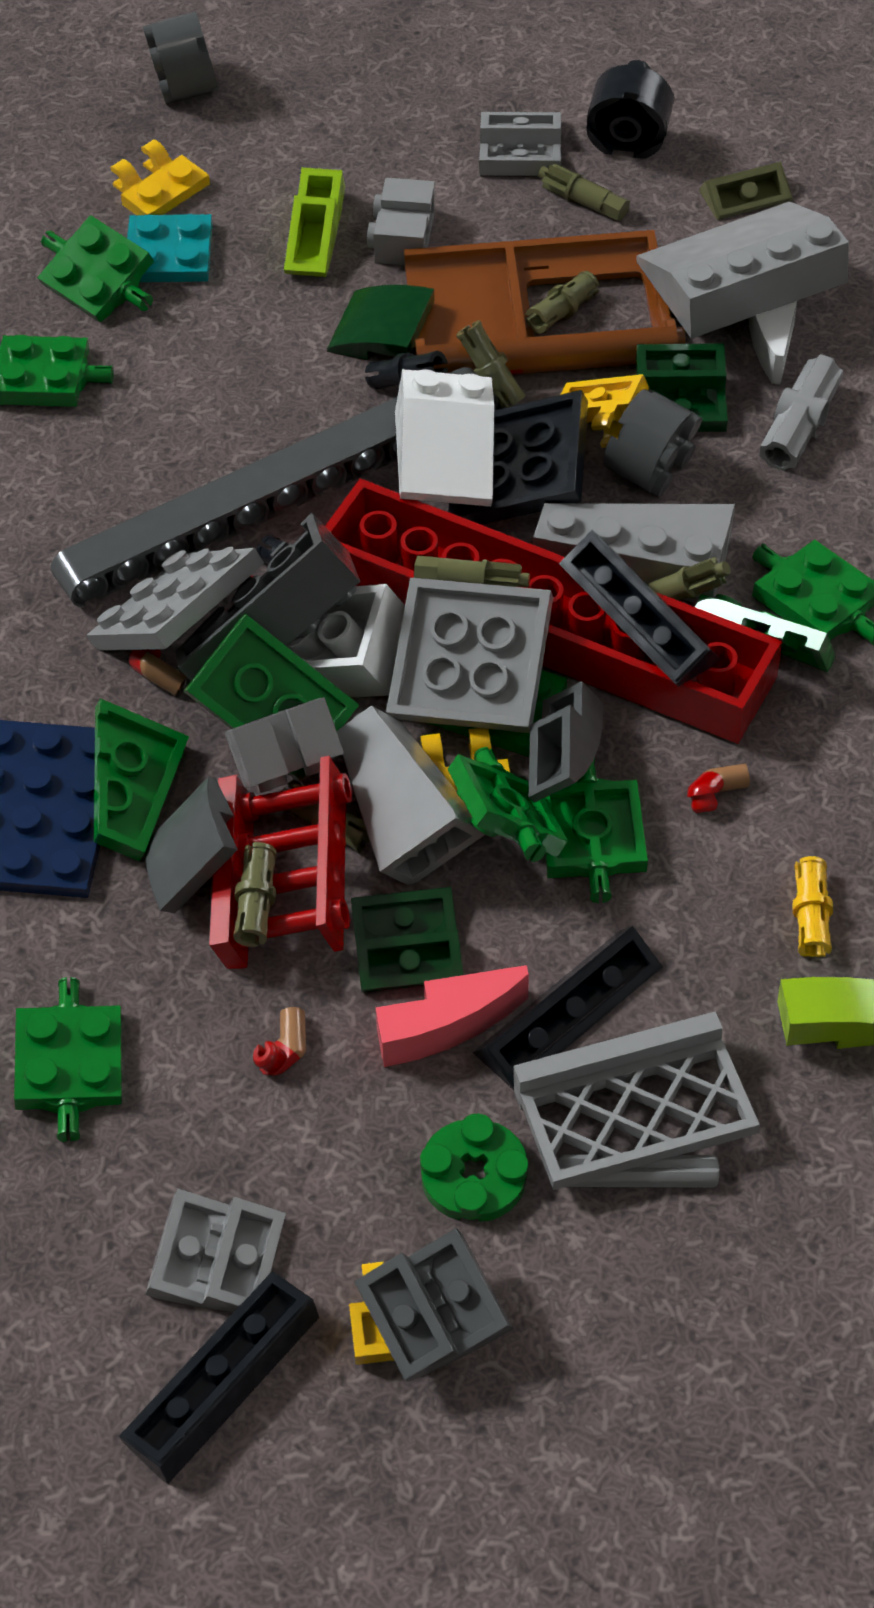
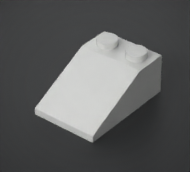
M402 369L395 409L400 499L491 506L493 498L494 447L492 377H481L475 374L438 373L426 369L418 371Z
M387 584L356 586V592L346 603L339 607L333 605L320 617L321 621L313 632L304 638L298 636L287 647L348 696H387L391 687L405 605Z

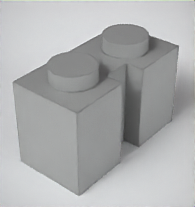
M385 178L382 195L375 194L373 218L376 220V223L369 222L367 232V247L374 248L375 263L405 265L404 249L428 247L435 215V181Z
M325 697L314 699L225 731L243 785L245 787L258 785L260 793L288 784L286 774L303 768L306 776L319 773L320 757L330 755L333 758L344 754Z

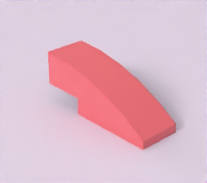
M527 965L424 981L425 1000L375 1007L377 1033L384 1067L419 1060L448 1050L481 1034L507 1017L528 999L529 973Z

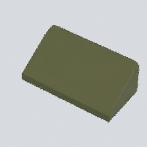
M781 162L705 181L699 188V192L716 220L793 201Z

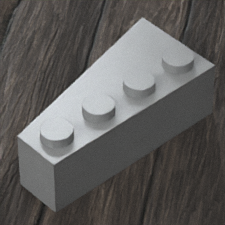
M544 503L533 536V545L566 557L593 530L648 584L676 573L682 567L692 566L715 556L718 563L725 561L732 537L735 504ZM717 588L701 594L715 598ZM700 595L696 598L684 599V601L697 603Z

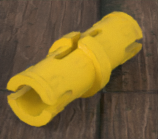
M803 857L800 859V863L796 861L794 865L797 893L792 903V911L798 922V952L801 956L826 957V953L830 954L832 950L829 917L833 914V901L828 896L827 863L820 857Z

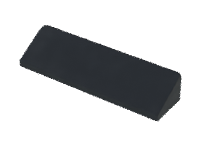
M593 530L559 563L678 687L713 667L721 660L688 624Z
M633 926L620 930L473 1051V1054L514 1090V1065L561 1053L663 966Z
M272 1271L119 1435L120 1440L161 1480L169 1484L319 1319L314 1300Z

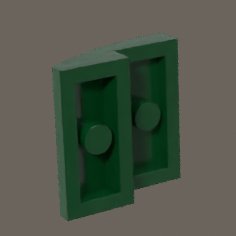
M378 285L354 291L327 347V352L368 360L372 352L393 357L401 353H411L415 346V339H418L435 302L434 289L411 285Z
M724 343L637 344V375H644L650 390L665 396L702 417V422L697 432H727L728 418L725 390L727 374Z
M451 887L351 898L361 993L424 986V981L463 975Z

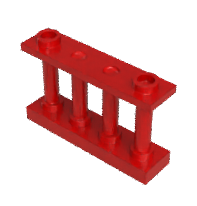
M329 755L320 757V783L255 796L253 792L247 791L237 774L218 778V784L234 815L226 823V826L238 850L213 875L209 939L211 949L227 969L248 968V946L237 943L233 937L238 913V903L234 895L235 887L241 882L243 873L244 848L248 844L252 846L255 842H263L273 846L277 852L318 845L317 866L273 874V886L276 888V894L317 887L316 908L268 917L267 938L319 929L334 952L344 950V929H348L350 926V914L345 901L346 803L352 801V788L347 774L339 772ZM319 804L318 824L253 836L254 821L259 820V815Z

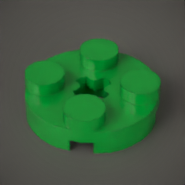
M470 1114L464 1120H458L444 1126L429 1139L420 1155L423 1191L430 1203L438 1211L450 1218L461 1220V1218L468 1220L479 1219V1222L491 1221L509 1212L523 1196L528 1177L526 1151L515 1134L501 1124L492 1122L484 1114ZM469 1160L475 1163L478 1161L484 1162L485 1177L479 1179L477 1176L471 1175L464 1178L461 1175L465 1171L464 1163Z

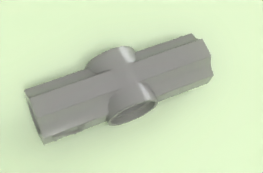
M819 355L815 359H808L793 388L787 387L783 391L777 404L774 422L760 446L759 457L764 459L768 466L782 471L795 468L811 437L815 439L818 437L816 430L819 425L824 426L830 402L843 376V370L837 366L833 358Z

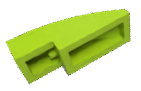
M301 168L298 196L294 195L284 264L285 274L327 276L345 193L342 170Z
M851 977L781 979L777 1002L786 1046L835 1041L837 1049L874 1045V979Z

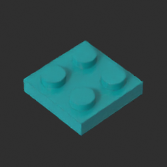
M212 214L129 215L127 239L148 251L154 259L153 264L142 275L140 282L208 281L213 227Z

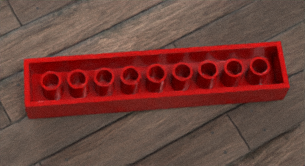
M360 478L325 525L349 551L361 581L356 586L387 584L404 605L406 603L410 578H414V565L417 556L481 562L485 559L491 562L521 564V573H530L529 587L522 588L551 590L553 595L542 666L736 744H739L778 676L782 640L657 593L721 658L716 665L678 687L559 564L565 558L564 556L421 501L400 499L399 493Z

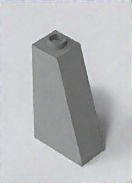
M371 705L337 730L344 751L343 758L380 872L406 885L417 883L485 835L472 824V816L464 801L458 796L457 791L402 722Z

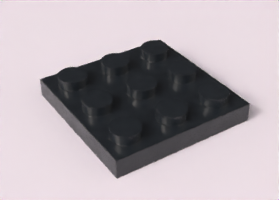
M578 390L495 410L491 506L449 503L448 512L482 525L541 512L544 503H581L588 400L583 391Z

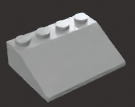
M790 201L636 256L638 265L691 339L848 282V240L828 216Z

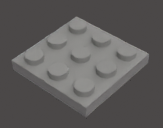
M227 547L218 551H210L206 548L192 553H186L185 550L176 552L162 563L164 570L157 576L147 578L135 585L130 590L132 597L124 604L113 606L103 612L97 618L99 625L86 636L98 650L166 649L259 569L264 562L255 548L234 549L233 547Z
M410 578L386 714L397 720L530 733L553 603L551 590Z

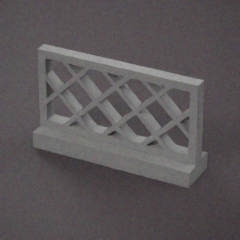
M716 1011L513 1066L514 1093L520 1110H524L553 1190L759 1133L760 1124L722 1040L723 1027ZM714 1058L721 1071L715 1084L688 1074L694 1064ZM657 1074L673 1082L664 1098H661L638 1088L643 1078ZM725 1083L728 1087V1090L723 1089ZM681 1086L707 1096L698 1113L673 1103ZM607 1088L621 1094L622 1097L613 1112H610L587 1102L593 1091ZM631 1099L656 1109L647 1127L622 1117ZM718 1100L736 1108L741 1120L724 1125L707 1118V1115L715 1101ZM557 1102L571 1108V1111L562 1126H559L541 1118L537 1107ZM580 1113L605 1123L596 1141L570 1131ZM665 1114L691 1125L685 1136L674 1139L658 1133L656 1130ZM614 1128L640 1139L634 1150L623 1153L604 1145ZM547 1135L554 1137L551 1144ZM563 1142L588 1152L583 1164L560 1170L555 1155Z

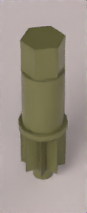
M555 163L553 165L550 164L549 168L543 166L539 170L538 177L544 182L542 187L564 197L568 201L573 200L617 221H621L629 212L630 200L583 178L579 173H574Z
M417 556L414 565V578L511 587H529L530 573H521V564L491 562L485 559L481 562Z
M715 556L695 565L682 567L678 572L648 583V585L655 592L678 601L687 598L692 599L698 597L701 593L727 583L724 576L729 575L731 569L726 561L718 563Z

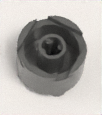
M196 11L143 26L165 104L178 102L218 89Z
M643 389L630 402L618 421L623 427L618 439L613 436L610 437L603 457V466L642 489L661 497L672 481L673 474L670 473L671 469L675 465L684 468L692 457L696 445L689 441L697 433L702 417L657 392Z

